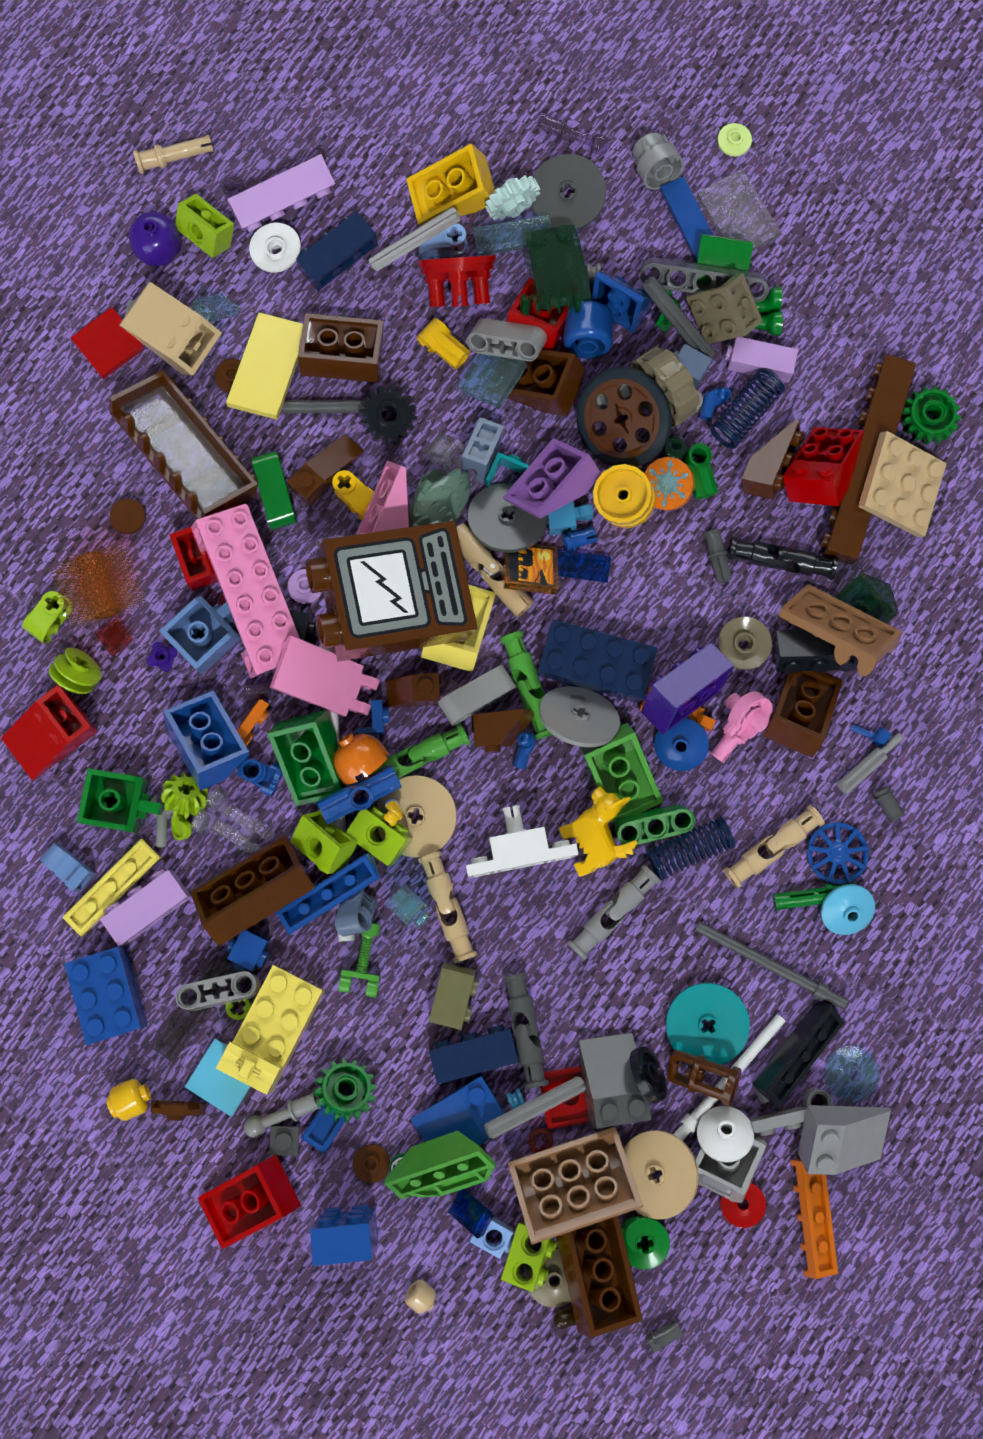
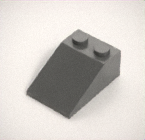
M624 1033L577 1040L582 1079L586 1085L584 1094L588 1124L594 1128H603L651 1120L649 1101L639 1090L630 1066V1053L636 1049L633 1034Z

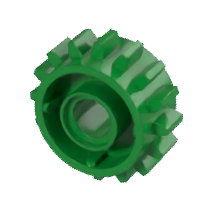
M934 386L931 390L923 387L920 394L914 391L910 398L905 401L904 406L906 408L903 409L901 414L905 417L901 424L908 428L906 434H912L916 442L919 439L924 440V445H928L930 441L937 445L941 442L942 438L947 440L951 433L957 430L958 426L955 423H958L961 419V416L957 415L960 406L955 404V397L948 395L946 389L944 391L938 390L937 386ZM926 412L933 413L936 420L928 418Z
M342 1058L341 1063L338 1065L332 1061L330 1063V1070L322 1069L321 1075L324 1078L316 1079L315 1084L320 1086V1088L315 1089L314 1096H320V1100L316 1105L317 1107L323 1106L325 1108L323 1115L326 1116L330 1113L333 1115V1121H337L338 1118H344L345 1123H348L351 1116L358 1120L361 1117L360 1111L365 1113L369 1111L370 1107L367 1103L374 1102L375 1097L370 1093L376 1090V1085L370 1082L374 1077L373 1074L367 1075L365 1072L367 1066L359 1067L357 1060L347 1063L346 1059ZM340 1085L349 1086L352 1090V1095L343 1096L340 1094L338 1087Z

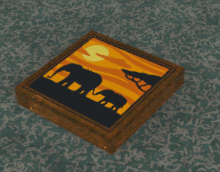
M534 544L530 548L519 552H503L504 589L556 595L558 592L557 547Z

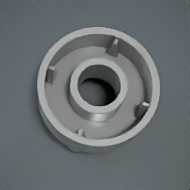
M647 134L640 138L634 146L633 155L635 158L633 160L637 166L636 170L647 188L652 190L660 189L662 185L676 180L682 173L684 161L673 142H669L665 134Z

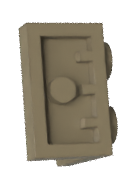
M743 273L734 275L721 287L693 293L686 297L700 333L707 344L746 336L762 322Z

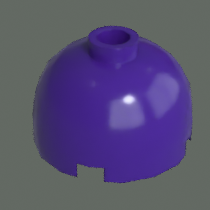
M150 211L143 213L134 220L130 227L129 241L131 249L143 263L150 266H161L170 263L172 258L177 253L179 254L182 247L181 233L175 222L162 212Z

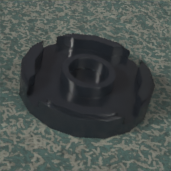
M644 1046L631 1051L630 1066L632 1074L643 1096L651 1103H657L665 1099L668 1090L667 1081L664 1074L661 1076L659 1074L658 1068H661L655 1054Z

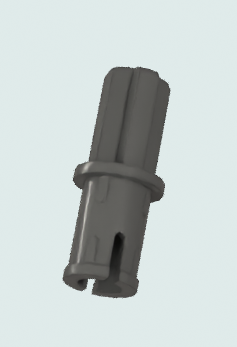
M721 530L708 531L704 534L709 551L707 558L712 563L716 582L726 583L732 578L727 561L729 553L725 551Z

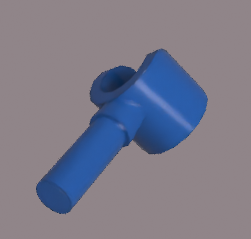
M855 724L851 728L852 731L866 736L875 745L880 747L884 746L891 737V734L881 727L875 733Z

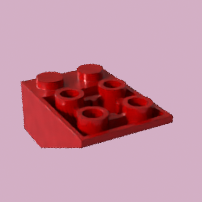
M814 427L783 476L789 502L839 506L849 489L864 431L849 428Z
M191 527L169 534L185 581L192 591L219 582L207 551L200 552Z
M57 685L39 698L1 739L31 780L34 781L99 731L71 693Z

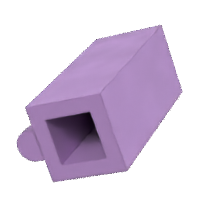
M743 337L734 338L733 345L728 344L725 354V360L729 361L727 370L755 375L759 369H767L777 375L782 382L789 383L794 373L798 347L792 346L790 348Z

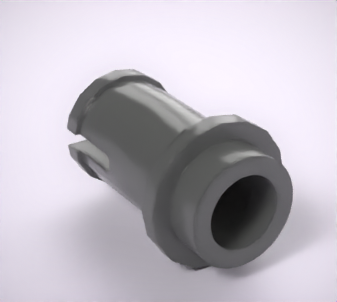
M886 786L874 793L876 797L874 801L879 802L888 821L893 822L904 816L905 813L893 795L895 791L893 789L890 790L889 786Z
M673 1319L670 1323L654 1332L650 1330V1334L645 1338L653 1353L658 1350L661 1353L663 1352V1347L684 1337L676 1320Z

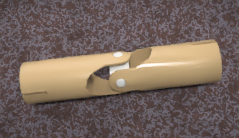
M465 523L457 526L463 558L479 572L482 579L516 618L520 617L531 608L535 601L517 581L510 582L513 580H509L507 570L492 557V554L484 545L475 539ZM498 572L501 574L503 581L493 580Z

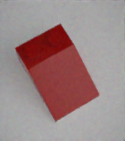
M536 266L510 308L506 322L540 327L547 335V341L542 349L553 351L564 331L567 309L569 308L566 295L563 294L560 314L558 313L555 296H552L550 314H548L546 301L542 295L539 315L537 314L534 298L531 296L528 316H522L521 295L526 294L529 299V296L533 294L538 305L540 295L544 293L549 305L552 293L557 295L560 302V297L565 292L570 302L572 293L579 291L581 294L584 286Z
M277 1155L197 1197L221 1249L280 1220L302 1206Z

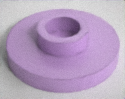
M306 569L296 571L288 581L289 595L297 603L311 604L318 600L322 592L311 593Z

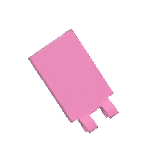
M288 636L270 688L340 716H347L348 710L363 716V714L368 715L371 705L356 700L360 687L368 690H377L380 680L362 674L364 666L351 660L337 662L336 654L294 636Z

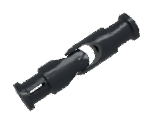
M733 536L729 545V555L727 556L729 560L736 558L749 561V564L785 570L807 576L812 574L826 576L829 580L834 579L838 567V558L834 556L832 558L817 556L815 552L792 549L760 541L751 543L737 540V537Z

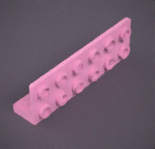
M243 504L195 520L191 526L200 552L207 551L245 648L241 656L250 679L277 668L288 636L300 638L248 505Z

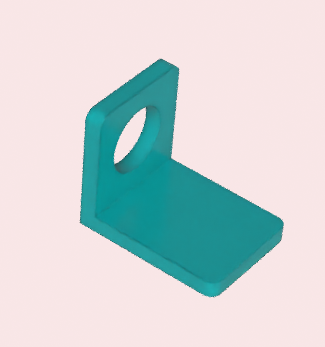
M498 452L486 478V487L491 486L500 465L521 474L530 465L523 463V460L518 456L512 454L506 456Z

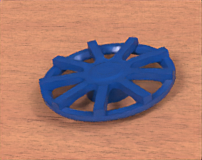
M829 823L820 827L811 836L807 847V858L811 869L822 880L833 884H844L858 878L866 869L869 858V846L858 829L845 823ZM835 828V842H832L823 831ZM840 828L851 832L844 842H841ZM818 835L827 843V848L813 846ZM856 836L862 847L848 848V844ZM812 851L825 853L826 858L814 864ZM863 851L862 863L850 857L851 853ZM831 862L832 865L828 876L823 875L817 869L825 863ZM846 862H850L859 868L851 876L846 867ZM837 865L841 866L845 876L844 879H833Z

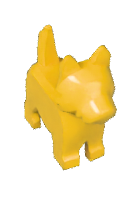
M597 787L591 794L593 805L571 824L559 827L563 840L576 837V843H580L579 848H584L583 853L587 854L585 860L574 864L579 877L593 873L598 868L606 867L617 858H627V854H634L633 849H635L638 842L634 840L623 845H616L608 827L609 821L617 816L622 807L630 801V797L620 799L615 793H607L602 787Z

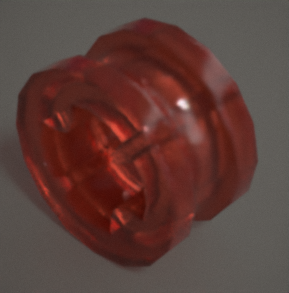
M535 1128L528 1137L529 1147L534 1153L553 1147V1136L546 1128ZM540 1133L546 1134L545 1139L548 1145L546 1147L542 1145V1148L535 1147L536 1141L533 1139L534 1136L538 1134L540 1137Z

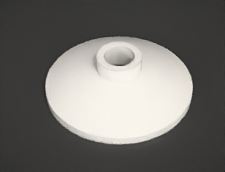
M269 223L259 228L251 238L249 246L250 256L260 269L271 273L282 272L296 262V258L301 252V242L296 231L290 226L283 223ZM275 249H281L278 254H273Z
M718 1106L708 1110L701 1117L697 1127V1139L700 1147L709 1157L716 1161L729 1163L738 1161L748 1154L753 1145L754 1130L750 1120L740 1110L728 1106ZM729 1127L731 1129V1133L724 1134L721 1131V1128Z

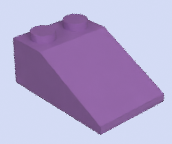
M553 438L503 498L505 501L541 519L585 495L600 477L601 472L589 454Z

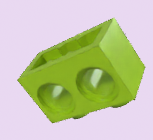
M523 1221L517 1225L501 1280L535 1292L539 1289V1286L543 1287L546 1282L548 1270L545 1269L548 1258L552 1259L555 1253L557 1241H554V1237L541 1241L540 1250H533L530 1247L529 1234ZM524 1263L530 1265L533 1270L531 1279H525L521 1274V1266Z

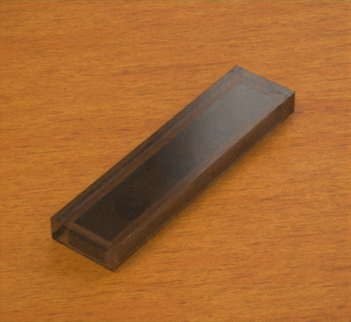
M216 954L197 982L238 973L239 970L233 968L232 964ZM217 985L216 991H205L206 995H216L220 998V993L224 992L226 988ZM190 990L185 997L188 1005L194 1004L197 1000L195 990ZM178 1007L151 1045V1048L174 1063L213 1007L197 1011Z

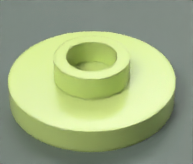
M728 124L719 132L718 146L726 155L741 156L751 146V133L741 124Z

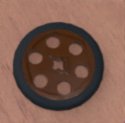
M614 367L604 370L586 384L578 400L576 417L580 437L589 451L606 464L612 466L627 464L634 467L644 465L662 451L669 438L672 425L668 399L658 383L640 370L630 367ZM622 384H627L631 387L632 396L630 399L621 396L620 387ZM600 394L606 395L609 400V405L606 409L601 408L597 403V397ZM643 401L651 403L653 407L651 415L642 413L640 406ZM622 413V415L627 414L629 419L625 422H620L618 417ZM596 421L605 423L607 429L604 435L596 432ZM639 428H646L649 431V441L643 442L638 438ZM617 437H621L626 441L627 448L625 451H619L615 447V439Z

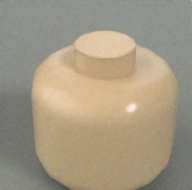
M419 1279L407 1289L404 1301L414 1312L422 1314L434 1307L436 1292L426 1281Z

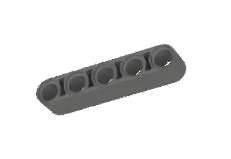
M660 258L646 259L642 263L640 270V279L643 283L649 278L645 274V270L649 267H656L659 270V274L654 278L666 290L697 293L721 287L726 279L743 273L749 287L754 282L763 284L760 292H751L755 302L764 300L769 292L765 276L757 272ZM680 270L684 272L686 276L682 281L676 282L671 278V274L675 271ZM702 274H706L711 277V281L707 285H700L697 282V278Z

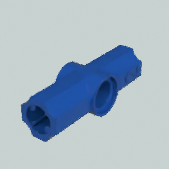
M389 765L363 779H356L358 782L347 785L345 788L317 801L316 803L326 823L329 824L355 810H365L371 806L373 801L401 788L402 786L393 767ZM357 790H365V795L362 798H353Z

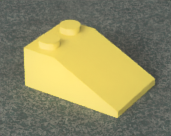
M469 585L478 629L465 641L423 647L421 657L473 673L496 594L492 591Z

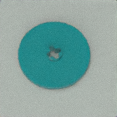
M699 983L684 989L672 1001L667 1012L666 1032L673 1049L697 1057L700 1054L704 1055L706 1060L720 1065L735 1058L745 1046L749 1036L750 1021L745 1005L733 991L716 983ZM706 1018L708 1021L715 1020L712 1023L714 1027L712 1031L708 1029L701 1030L703 1027L701 1021Z

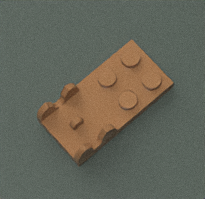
M809 584L781 608L779 617L789 621L791 624L835 645L834 656L839 665L846 663L851 655L857 657L859 676L870 674L876 667V664L898 645L903 633Z

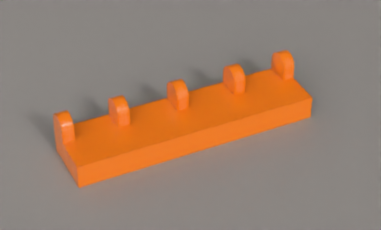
M800 1158L790 1159L791 1166H796L798 1185H793L794 1192H799L801 1214H797V1221H802L805 1242L800 1243V1248L806 1251L808 1267L803 1269L804 1276L819 1279L838 1274L827 1177L822 1174H808Z

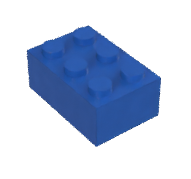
M126 946L115 947L64 963L86 1045L148 1026Z
M359 1204L352 1206V1211L341 1212L340 1207L324 1209V1213L319 1214L310 1229L313 1266L372 1260L379 1243L376 1208L369 1209L368 1204Z

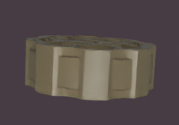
M655 346L631 362L633 369L640 370L652 377L664 391L671 409V429L697 413L696 408L700 405L699 394L695 389L691 374L679 362L675 354L668 349L663 350ZM643 401L641 403L642 406L652 414L653 407L651 403Z

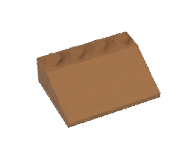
M616 1127L508 1162L531 1244L643 1207Z

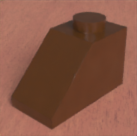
M439 673L408 675L386 681L387 707L439 705L438 701L441 699Z
M526 709L473 714L475 747L485 749V753H500L501 748L511 747L517 740L518 735L524 731L534 718V712Z

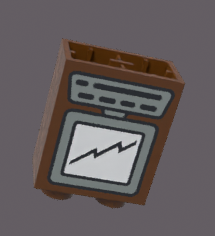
M455 521L323 539L316 553V558L306 560V575L311 593L323 592L327 613L317 615L320 643L323 648L335 647L337 662L465 641L478 629Z

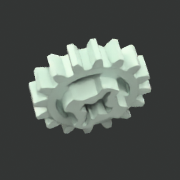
M524 175L520 180L518 178H511L506 180L505 184L500 188L494 190L493 194L489 196L490 199L485 202V207L490 217H493L494 220L498 218L503 220L506 216L514 218L519 216L526 208L531 207L532 202L536 201L535 197L540 195L539 191L541 189L532 176L527 178Z

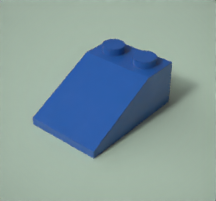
M600 271L595 275L591 301L606 305L612 311L614 322L635 334L651 308V298L643 289H635L628 285L626 280L620 276H613Z
M481 1073L412 1117L411 1121L424 1142L459 1131L479 1146L491 1139L485 1132V1123L506 1112Z

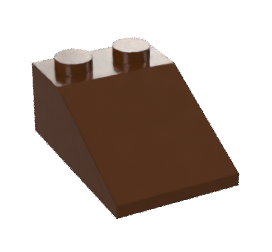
M542 349L538 357L533 361L502 357L489 391L544 413L568 417L586 370L576 354Z
M798 671L787 673L774 703L773 712L769 718L770 722L764 730L763 737L813 758L826 738L843 681L823 672Z

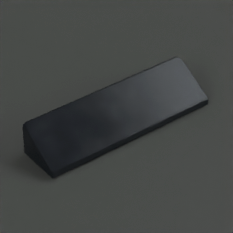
M818 1001L812 1006L753 1082L755 1089L777 1108L781 1107L845 1023L830 1004Z

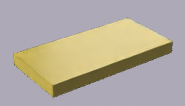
M258 313L226 401L227 407L278 420L298 363V352L303 329L302 323Z

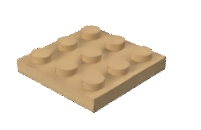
M888 431L880 432L858 507L914 536L925 537L947 463Z

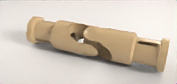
M808 805L805 812L797 818H791L784 823L774 837L773 835L767 836L741 856L742 859L732 867H725L723 869L724 874L732 885L739 889L741 883L751 875H758L778 860L786 851L785 849L796 846L807 838L806 834L814 828L823 826L825 822L822 816L813 806ZM765 845L767 852L774 857L763 859L758 854L759 848Z
M438 851L423 856L418 861L424 867L429 893L437 903L436 912L446 941H449L455 955L453 959L455 964L477 956V952L472 949L465 918L459 902L453 897V884L449 873H445L440 859L442 853ZM456 910L457 921L455 924L450 925L444 919L443 914L453 913Z

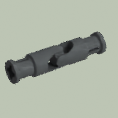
M520 973L503 977V981L507 983L510 1000L507 1002L514 1035L517 1040L518 1059L520 1066H523L526 1080L524 1089L549 1085V1081L545 1080L542 1065L544 1055L540 1039L538 1038V1027L532 996L528 994L526 984L528 975L527 973ZM522 1014H524L529 1021V1023L526 1025L520 1024Z

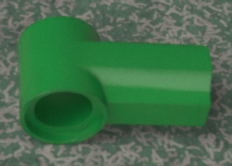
M702 443L693 445L684 453L681 459L694 473L695 488L693 495L695 500L709 498L718 494L710 463L712 452L707 445ZM692 454H697L701 459V463L695 462Z

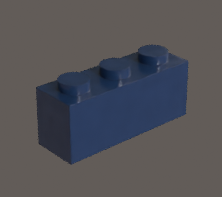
M356 211L351 216L344 217L332 231L323 233L314 245L304 248L296 258L298 269L314 288L320 291L378 245L376 233Z
M500 1024L487 1028L488 1034L477 1036L475 1031L461 1035V1041L450 1043L449 1039L433 1043L434 1048L429 1050V1055L437 1085L518 1063L519 1060L510 1027L504 1029V1025Z

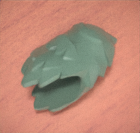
M456 468L446 475L444 470L437 472V469H433L423 475L408 508L409 527L458 519L471 493L469 472H461V469Z

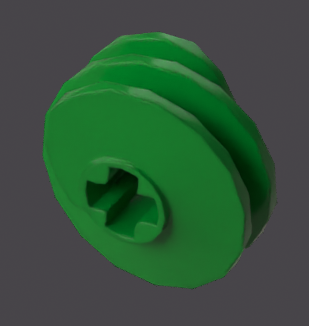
M643 1215L632 1216L623 1222L621 1229L630 1265L641 1270L652 1269L660 1265L667 1257L670 1249L669 1235L663 1224L657 1219L648 1218ZM642 1236H646L648 1240H651L646 1243V1248H641L640 1244H637L641 1242Z

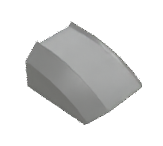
M729 1127L721 1128V1131L724 1134L731 1133V1129ZM754 1133L753 1145L748 1154L738 1161L729 1163L712 1159L701 1148L696 1158L699 1173L698 1185L732 1202L742 1203L767 1143L759 1134Z

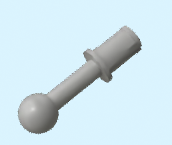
M312 1093L295 1101L293 1099L288 1100L286 1108L267 1116H250L244 1123V1131L249 1137L258 1138L265 1133L266 1128L289 1118L297 1122L301 1116L321 1108L316 1105L320 1098Z

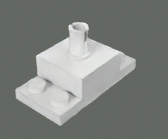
M520 805L512 806L514 818L511 816L510 807H506L502 810L508 833L489 838L493 860L488 861L487 856L471 859V864L466 865L468 877L473 878L574 858L579 855L577 844L570 845L569 840L554 842L552 848L549 849L544 827L530 830L524 829Z

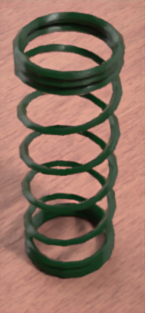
M574 291L570 302L565 292L562 293L560 302L557 295L552 293L549 305L544 293L540 295L538 305L533 294L529 296V299L526 294H522L520 298L522 316L529 315L530 299L533 296L537 314L539 315L542 295L546 301L548 314H550L552 296H555L558 313L560 314L563 294L567 298L569 313H571L573 295L575 313H580V292Z

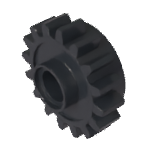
M389 385L386 391H384L382 386H378L376 388L377 394L371 390L367 393L370 400L363 399L360 402L365 407L358 411V414L363 416V420L359 422V425L366 426L367 429L364 434L371 433L373 435L372 441L375 442L380 438L382 439V444L386 445L389 439H391L393 444L399 442L398 435L405 439L408 437L405 430L412 431L414 429L410 421L417 419V416L411 414L416 405L408 404L411 398L410 395L405 398L401 396L403 389L400 388L393 392V386ZM383 409H388L392 412L393 419L391 422L383 419L381 414Z

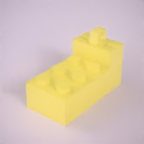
M273 965L233 1042H229L216 1069L266 1095L273 1093L325 991Z

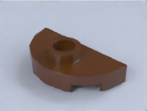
M153 1100L151 1102V1112L167 1115V1120L181 1121L184 1120V1116L206 1114L205 1102Z

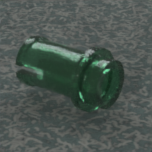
M679 437L670 438L666 443L664 455L680 460L686 452V443Z

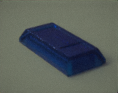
M558 550L556 576L608 583L611 557Z
M465 1189L458 1192L448 1212L478 1239L484 1236L494 1217L487 1207Z

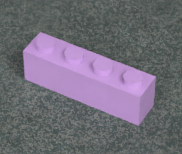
M322 154L228 198L227 202L241 231L247 228L248 232H252L262 227L261 221L269 217L272 221H275L285 216V209L292 206L295 210L309 204L308 198L316 195L320 199L332 193L330 188L335 185V182Z

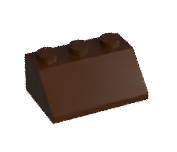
M305 313L298 352L300 375L379 383L384 320Z

